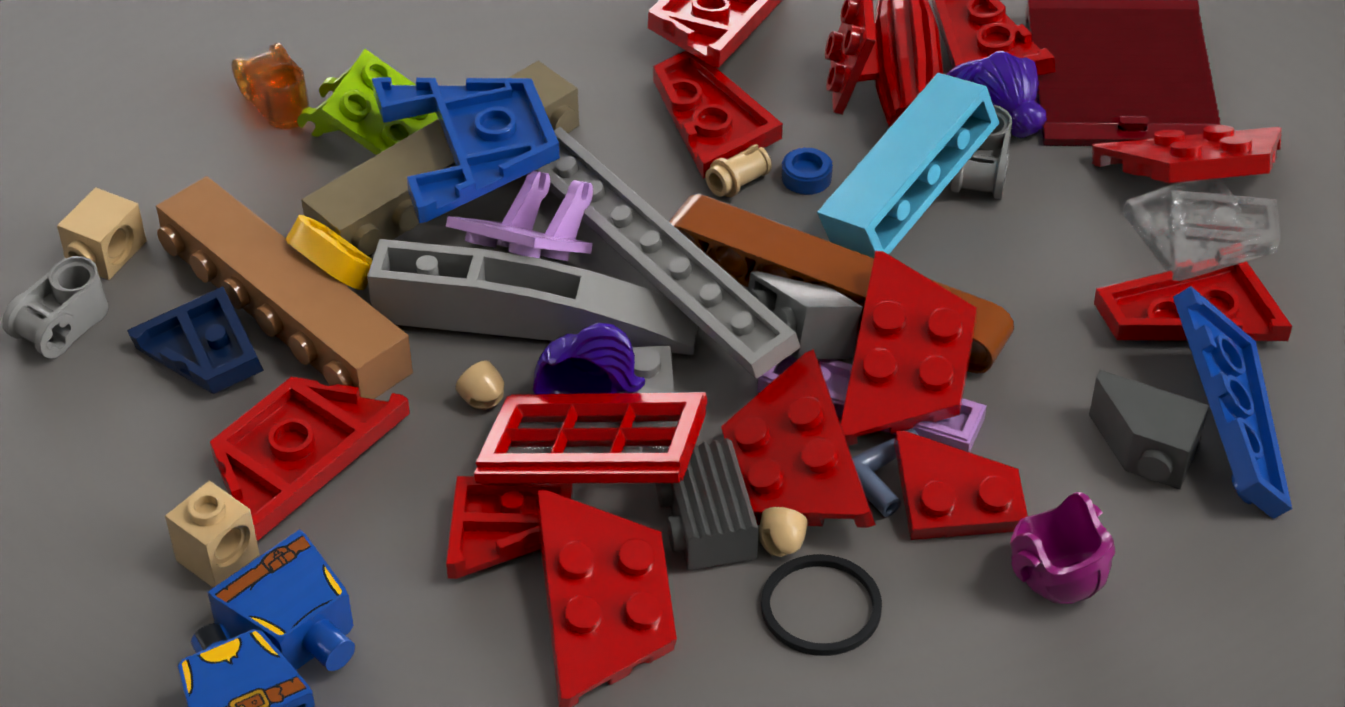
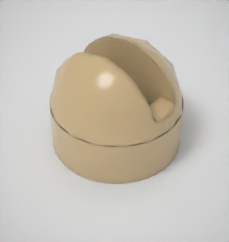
M484 360L472 365L460 376L456 383V391L473 408L487 410L495 407L502 400L504 380L492 363Z
M771 507L765 509L762 512L759 525L760 543L771 555L782 557L787 554H793L801 548L805 539L808 525L807 518L800 512L789 508Z

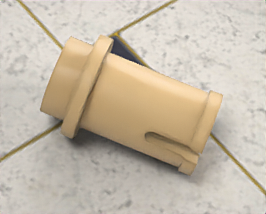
M757 144L748 147L747 150L729 159H716L711 163L710 169L706 171L707 185L716 196L733 197L739 193L741 186L760 176L769 174L772 167L771 159L767 151L763 147L758 148Z

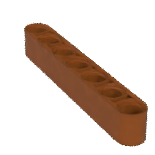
M700 194L688 197L669 220L675 228L743 286L748 287L751 272H763L838 291L862 306L858 328L860 330L874 258ZM932 280L977 307V320L967 372L985 373L992 367L1014 331L1012 317L1003 307L993 302Z

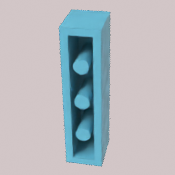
M937 73L818 210L817 214L830 242L872 258L875 256V251H884L890 254L998 126L999 120L987 86Z

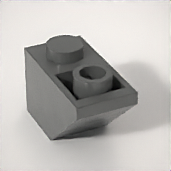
M751 272L748 291L796 332L801 348L792 353L791 356L799 359L805 352L814 349L817 359H853L862 313L861 305L832 288L763 272Z

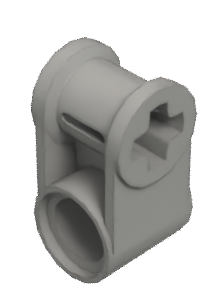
M993 105L999 124L952 179L951 192L959 193L964 188L993 193L994 198L1002 199L1009 160L1008 150L1012 127V117L1002 107Z
M83 256L65 258L56 263L46 275L24 293L16 296L8 304L2 319L4 331L13 338H25L35 344V349L44 357L51 359L65 353L75 340L93 325L100 322L108 312L109 306L96 264L91 259Z

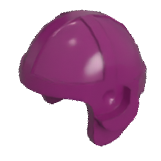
M1082 492L1072 493L1058 507L1020 519L1011 537V564L1016 576L1022 582H1026L1034 592L1052 603L1072 604L1088 599L1101 590L1107 582L1112 566V558L1115 554L1114 540L1098 518L1103 512L1092 503L1088 495Z

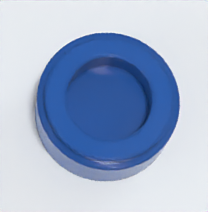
M805 147L792 150L785 155L782 161V182L785 187L798 194L811 195L820 193L831 184L832 160L826 153L815 148Z

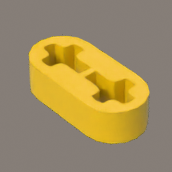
M299 215L285 239L287 243L338 281L352 288L364 290L368 284L367 276L372 259L324 224L310 217Z

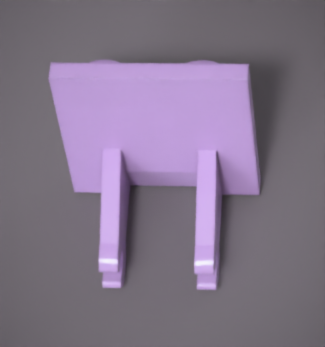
M532 171L527 174L524 184L503 222L448 216L446 227L466 231V242L489 247L500 245L508 247V252L534 258L544 256L568 261L570 252L591 254L593 243L576 240L584 210L588 208L592 201L593 186L592 183L573 180L545 233L533 231L541 201L546 197L550 188L549 174L540 171Z

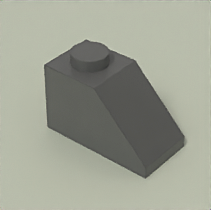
M1099 370L1095 381L1089 416L1125 471L1150 481L1181 489L1200 444L1209 405Z

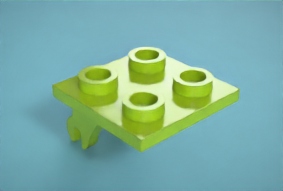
M364 49L353 66L338 78L328 77L324 80L319 88L321 97L324 98L329 91H333V94L317 108H305L298 116L297 122L300 128H303L308 121L313 122L315 129L311 135L314 137L341 130L366 149L378 155L438 119L437 113H429L384 123L374 97L372 79L391 77L392 85L416 84Z

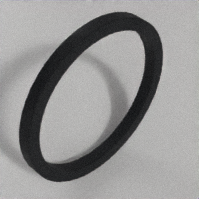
M815 554L792 559L778 567L770 575L762 591L761 611L769 631L784 645L805 654L831 656L851 651L861 646L873 635L880 622L882 599L877 584L863 568L841 557ZM821 566L839 569L852 575L863 584L871 597L873 611L865 627L848 639L834 643L805 641L791 635L782 628L772 613L770 599L777 584L787 575L803 568Z

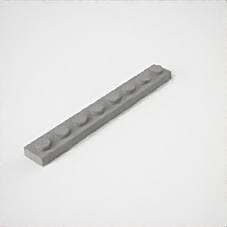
M561 127L554 130L559 142L560 159L534 170L549 174V190L558 199L563 201L573 180L592 183V201L588 208L584 210L582 220L754 378H759L801 348L796 332Z

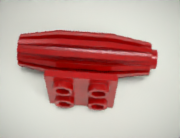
M844 0L841 10L840 28L838 32L832 31L825 47V59L830 60L831 63L826 88L827 91L832 92L833 112L843 115L857 82L875 80L876 92L888 127L890 128L937 73L944 74L938 24L928 0H878L875 17L873 0Z

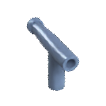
M912 428L904 430L918 435ZM895 438L852 457L866 498L885 517L891 516L899 509L901 500L874 472L896 459Z

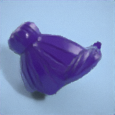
M997 51L987 58L960 64L946 74L987 86L993 105L1002 107L1012 117L1011 133L1015 137L1025 138L1033 135L1039 129H1042L1047 121L1046 110L1035 102L1039 81L1036 64L1029 58H1018L1005 51Z
M595 323L582 329L578 334H566L555 339L544 349L536 365L532 390L534 394L634 393L645 385V379L634 374L635 355L626 333L614 324Z

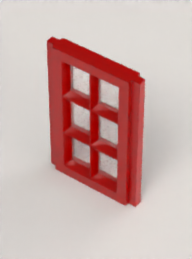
M706 392L511 394V396L506 397L477 458V468L474 472L476 483H680L684 479L706 415V405L708 402Z

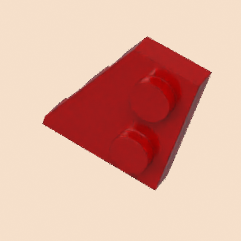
M896 431L894 446L910 540L1014 532L1020 519L1028 516L1019 469L907 431Z
M457 476L446 561L448 579H458L541 549L536 506L538 490H548L573 499V483H476L474 476Z

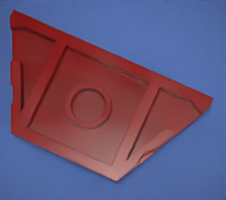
M659 0L648 11L647 28L709 65L719 68L782 0Z
M1213 125L1204 127L1203 134L1185 135V132L1180 130H1161L1154 133L1153 139L1092 144V164L1103 167L1123 163L1124 173L1147 176L1166 183L1269 174L1277 158V150L1281 149V128L1269 127L1234 131V128L1231 126Z
M875 251L841 419V426L848 446L857 444V437L887 428L893 434L896 431L913 428L922 421L937 422L958 416L961 411L977 320V307L884 251Z
M814 349L805 352L721 426L724 439L727 438L733 443L757 525H760L761 515L765 509L784 507L803 514L808 520L807 526L823 527L824 519H854L857 528H869L876 525L821 366Z
M291 376L210 441L214 461L228 494L251 510L257 541L410 414L409 401L402 394L395 393L391 394L389 401L360 397L359 387L341 384L328 386L320 384L317 380Z
M538 490L536 506L559 707H573L578 704L579 697L605 682L612 685L630 675L633 668L637 665L651 663L674 650L677 636L662 532L554 492Z

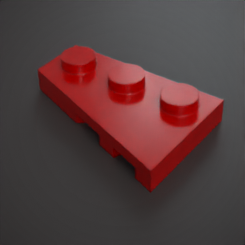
M931 0L952 68L965 62L987 58L997 51H1005L1018 58L1026 57L1033 60L1036 64L1037 75L1055 72V57L1046 48L1040 50L1032 41V33L1023 24L1016 25L1006 15V6L1000 0Z

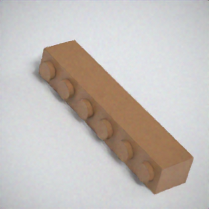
M208 176L156 205L161 227L158 229L157 234L164 249L172 256H180L191 265L194 273L201 281L205 283L210 281L217 288L223 286L234 308L238 310L243 308L256 319L260 328L268 336H277L289 346L299 362L304 365L310 364L323 374L330 386L341 384L359 387L360 397L375 399L413 373L408 334L342 282L326 273L287 243L284 236Z

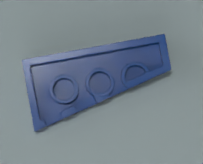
M1190 286L1173 296L1233 473V486L1245 503H1253L1274 519L1291 510L1292 504L1256 341Z

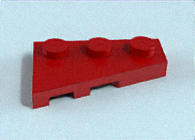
M683 51L653 66V82L703 179L706 178V171L710 169V165L714 160L719 158L729 159L747 150L748 147L757 144L758 148H765L782 139L783 123L716 67L709 65L687 51Z
M1242 254L1096 288L1094 305L1116 340L1187 341L1173 296L1190 286L1255 341H1289L1292 330L1291 323Z

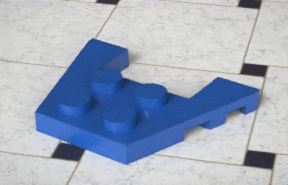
M391 77L372 79L374 97L383 122L437 113L456 164L455 167L407 177L408 193L419 223L428 222L560 159L558 139L532 78H466V86L438 85L436 78H416V85H392Z

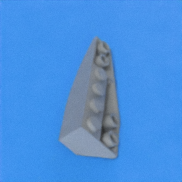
M379 239L367 276L371 306L395 325L555 341V339L566 334H578L582 329L595 323L614 324L624 331L630 339L632 347L670 345L671 353L694 355L699 326L665 295L629 282L569 265L495 250Z

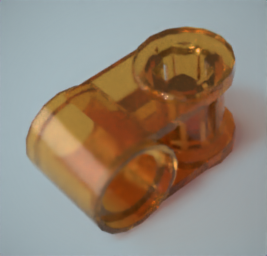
M275 43L269 46L268 52L244 60L242 57L233 59L231 65L237 86L243 96L255 105L268 120L269 124L279 129L299 127L297 122L298 116L305 108L310 107L307 87L302 68L289 57L285 48L280 43Z

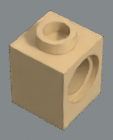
M96 187L57 225L65 258L83 256L91 259L96 264L99 276L110 280L147 242L138 203Z
M210 480L165 515L176 561L213 588L259 555L251 510Z

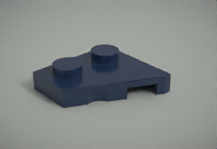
M223 286L127 330L137 350L212 394L264 371Z

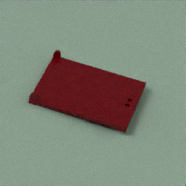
M1027 0L1025 20L1026 23H1029L1032 41L1040 50L1046 48L1055 57V72L1038 75V102L1046 110L1047 118L1042 127L1044 146H1092V144L1153 139L1154 133L1161 130H1180L1185 132V135L1203 134L1204 127L1222 125L1220 124L1219 110H1217L1218 103H1216L1215 89H1213L1214 82H1212L1210 62H1208L1209 55H1207L1198 0Z

